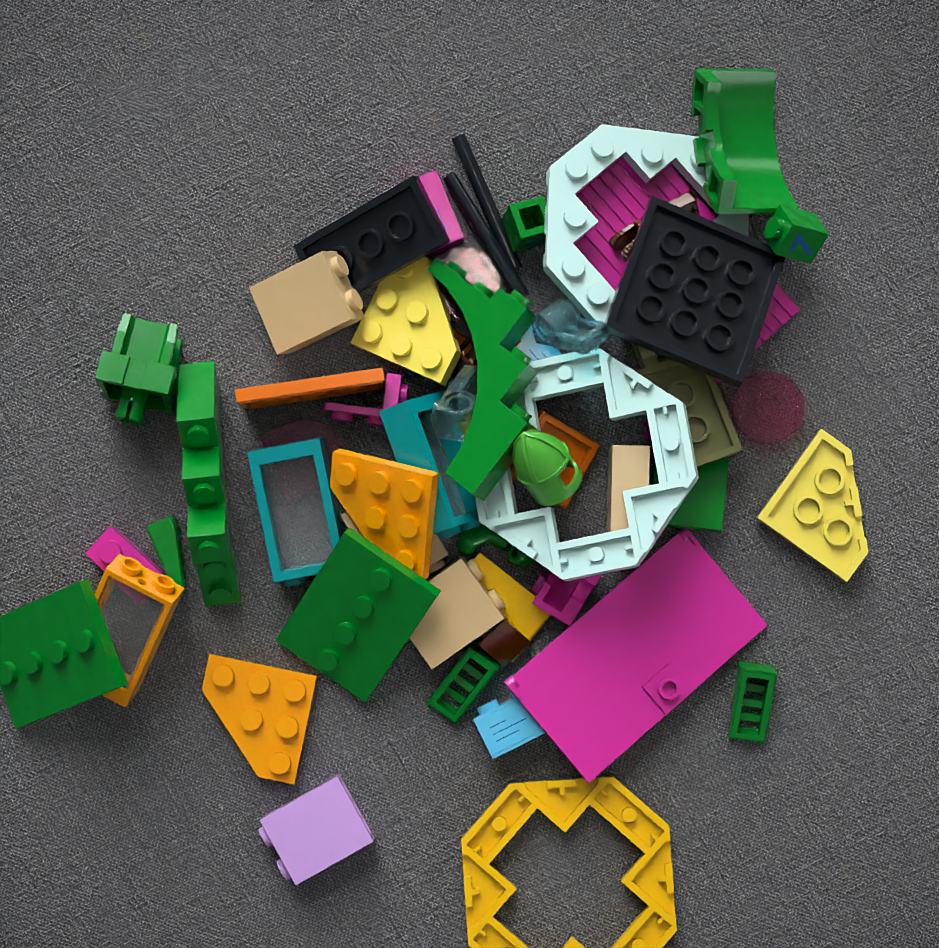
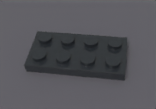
M411 176L295 244L293 247L300 261L321 251H337L338 255H341L347 263L349 269L347 277L352 288L360 294L451 242L419 176Z

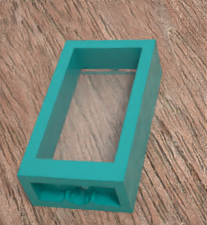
M448 389L406 400L379 411L396 461L439 472L433 534L438 533L440 540L480 526L475 496L445 473L464 440V434Z
M324 436L254 449L247 452L273 582L284 581L285 586L305 583L306 576L318 574L343 535L337 498L330 488L331 468Z

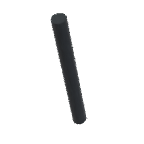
M465 134L453 138L452 142L489 227L514 269H519L522 267L517 252L513 253L501 220L502 218Z
M450 173L443 179L447 188L511 292L515 289L526 298L530 293L456 173Z

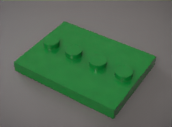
M348 527L275 641L366 703L441 590Z
M89 579L74 583L0 616V688L15 729L128 685Z

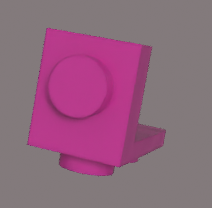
M387 373L382 409L324 402L323 410L331 413L332 420L352 422L353 416L367 417V424L384 426L379 411L406 401L409 385L402 384V375Z

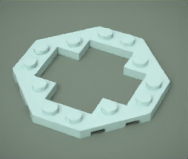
M602 124L547 170L546 186L548 188L544 224L546 243L543 255V270L591 325H604L616 291L574 245L599 222L576 194L623 157L646 184L672 163L713 209L703 189L704 183L708 182L704 167H697L693 140L699 138V136ZM718 214L719 216L713 221L748 236L749 214Z
M599 347L530 362L528 366L538 374L515 403L532 415V418L529 420L531 425L537 428L538 431H541L536 401L604 386L609 417L612 421L647 414L659 484L623 491L629 528L560 542L554 508L546 507L518 513L511 468L509 467L484 501L475 496L479 522L564 581L639 567L699 479L686 405Z

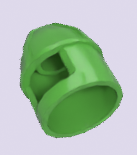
M528 429L522 432L514 441L511 458L515 467V475L519 482L526 487L536 503L542 506H552L561 503L571 497L579 488L582 482V472L570 456V450L565 442L558 440L555 436L535 429ZM565 467L575 469V475L568 485L559 476Z

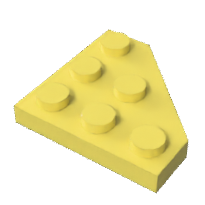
M423 257L379 283L364 314L365 318L361 320L350 343L359 349L446 387L461 356V350L458 341L454 338L450 325L451 318L444 296L440 293L436 277L427 270L432 261Z
M820 429L756 519L838 578L848 582L868 554L867 540L864 536L861 518L862 511L858 487H856L853 471L852 452L830 434Z

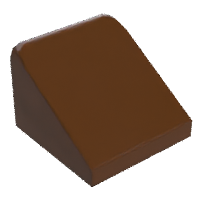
M505 617L479 640L478 645L505 668L530 641Z

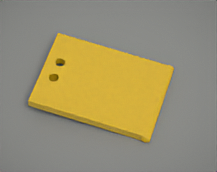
M479 552L474 560L485 575L481 582L488 591L495 589L506 604V607L502 609L505 617L531 641L551 615L532 604L536 597L532 592ZM489 629L488 631H486L485 633H483L480 637H483V636H484L486 633H488L491 629ZM520 653L511 662H514Z

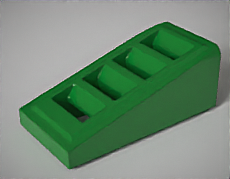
M171 515L147 526L146 530L166 575L172 578L176 584L184 587V593L187 591V579L179 522L176 516Z
M472 641L428 699L427 704L456 725L498 671L501 664L476 642ZM472 658L486 668L485 673L471 663L469 659ZM462 668L479 680L476 685L459 673ZM454 681L469 692L468 696L466 697L451 686V682ZM445 692L461 705L457 709L443 699L441 695Z
M738 661L728 738L765 743L777 678L774 666ZM747 677L764 679V683L747 681ZM745 691L763 694L762 698L744 696ZM742 706L761 708L760 713L741 711ZM739 721L758 722V728L739 726Z

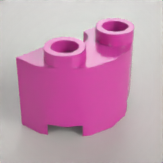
M542 572L531 589L532 592L537 594L532 604L570 626L602 574L564 581L552 572L549 575Z

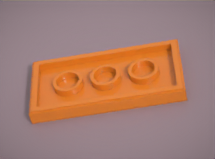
M375 368L235 389L236 402L245 410L383 390L386 385V375L383 368Z

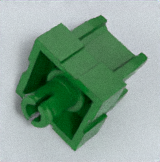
M123 314L115 335L111 352L102 350L95 375L96 383L101 387L100 393L103 399L119 402L114 414L116 421L128 425L129 420H131V426H142L146 408L174 415L177 404V368L182 347V339H177L178 325H165L138 319L131 316V314Z

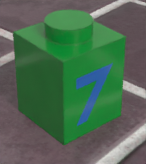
M544 196L508 206L501 220L513 253L546 243V235H544L546 201Z
M779 204L773 216L767 221L765 230L762 233L775 255L810 264L829 235L815 213Z

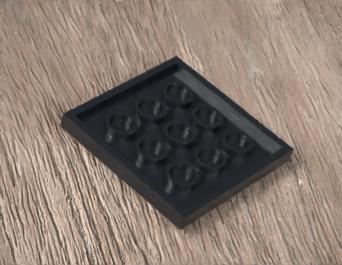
M652 195L645 208L602 330L739 387L744 382L785 257L775 255L771 247L765 243Z

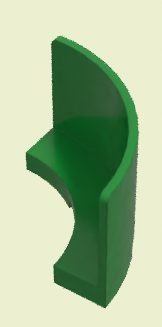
M772 69L694 70L691 116H698L699 138L693 140L694 154L697 167H704L708 182L704 183L703 189L717 214L775 213L779 204L797 209L799 207L786 186L776 150L774 93L777 75Z

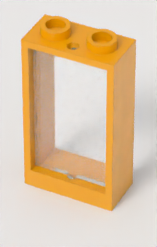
M118 554L106 567L96 589L95 597L128 685L102 696L126 708L141 687L185 588L176 584L169 576L157 574L142 566L138 560Z

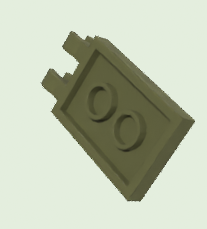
M639 345L632 348L635 359L642 368L635 372L686 405L697 468L743 450L715 377L665 356L657 359L655 352Z

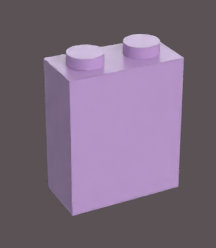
M340 774L260 819L262 827L258 829L268 848L274 846L281 858L276 861L285 880L292 878L295 886L369 845L375 839Z

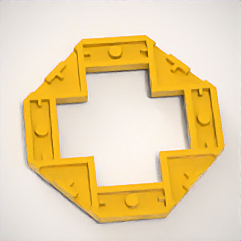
M614 776L595 777L589 783L584 778L509 783L461 838L468 945L471 948H529L494 917L495 913L514 893L517 887L495 869L490 862L537 808L560 829L566 832L590 805L644 852L620 881L644 901L647 906L611 948H663L677 931L669 825ZM571 936L562 948L585 947Z

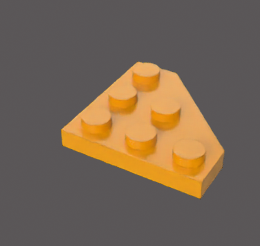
M340 448L333 451L330 488L364 538L425 580L428 579L439 472Z
M209 654L202 692L258 777L295 784L318 676Z

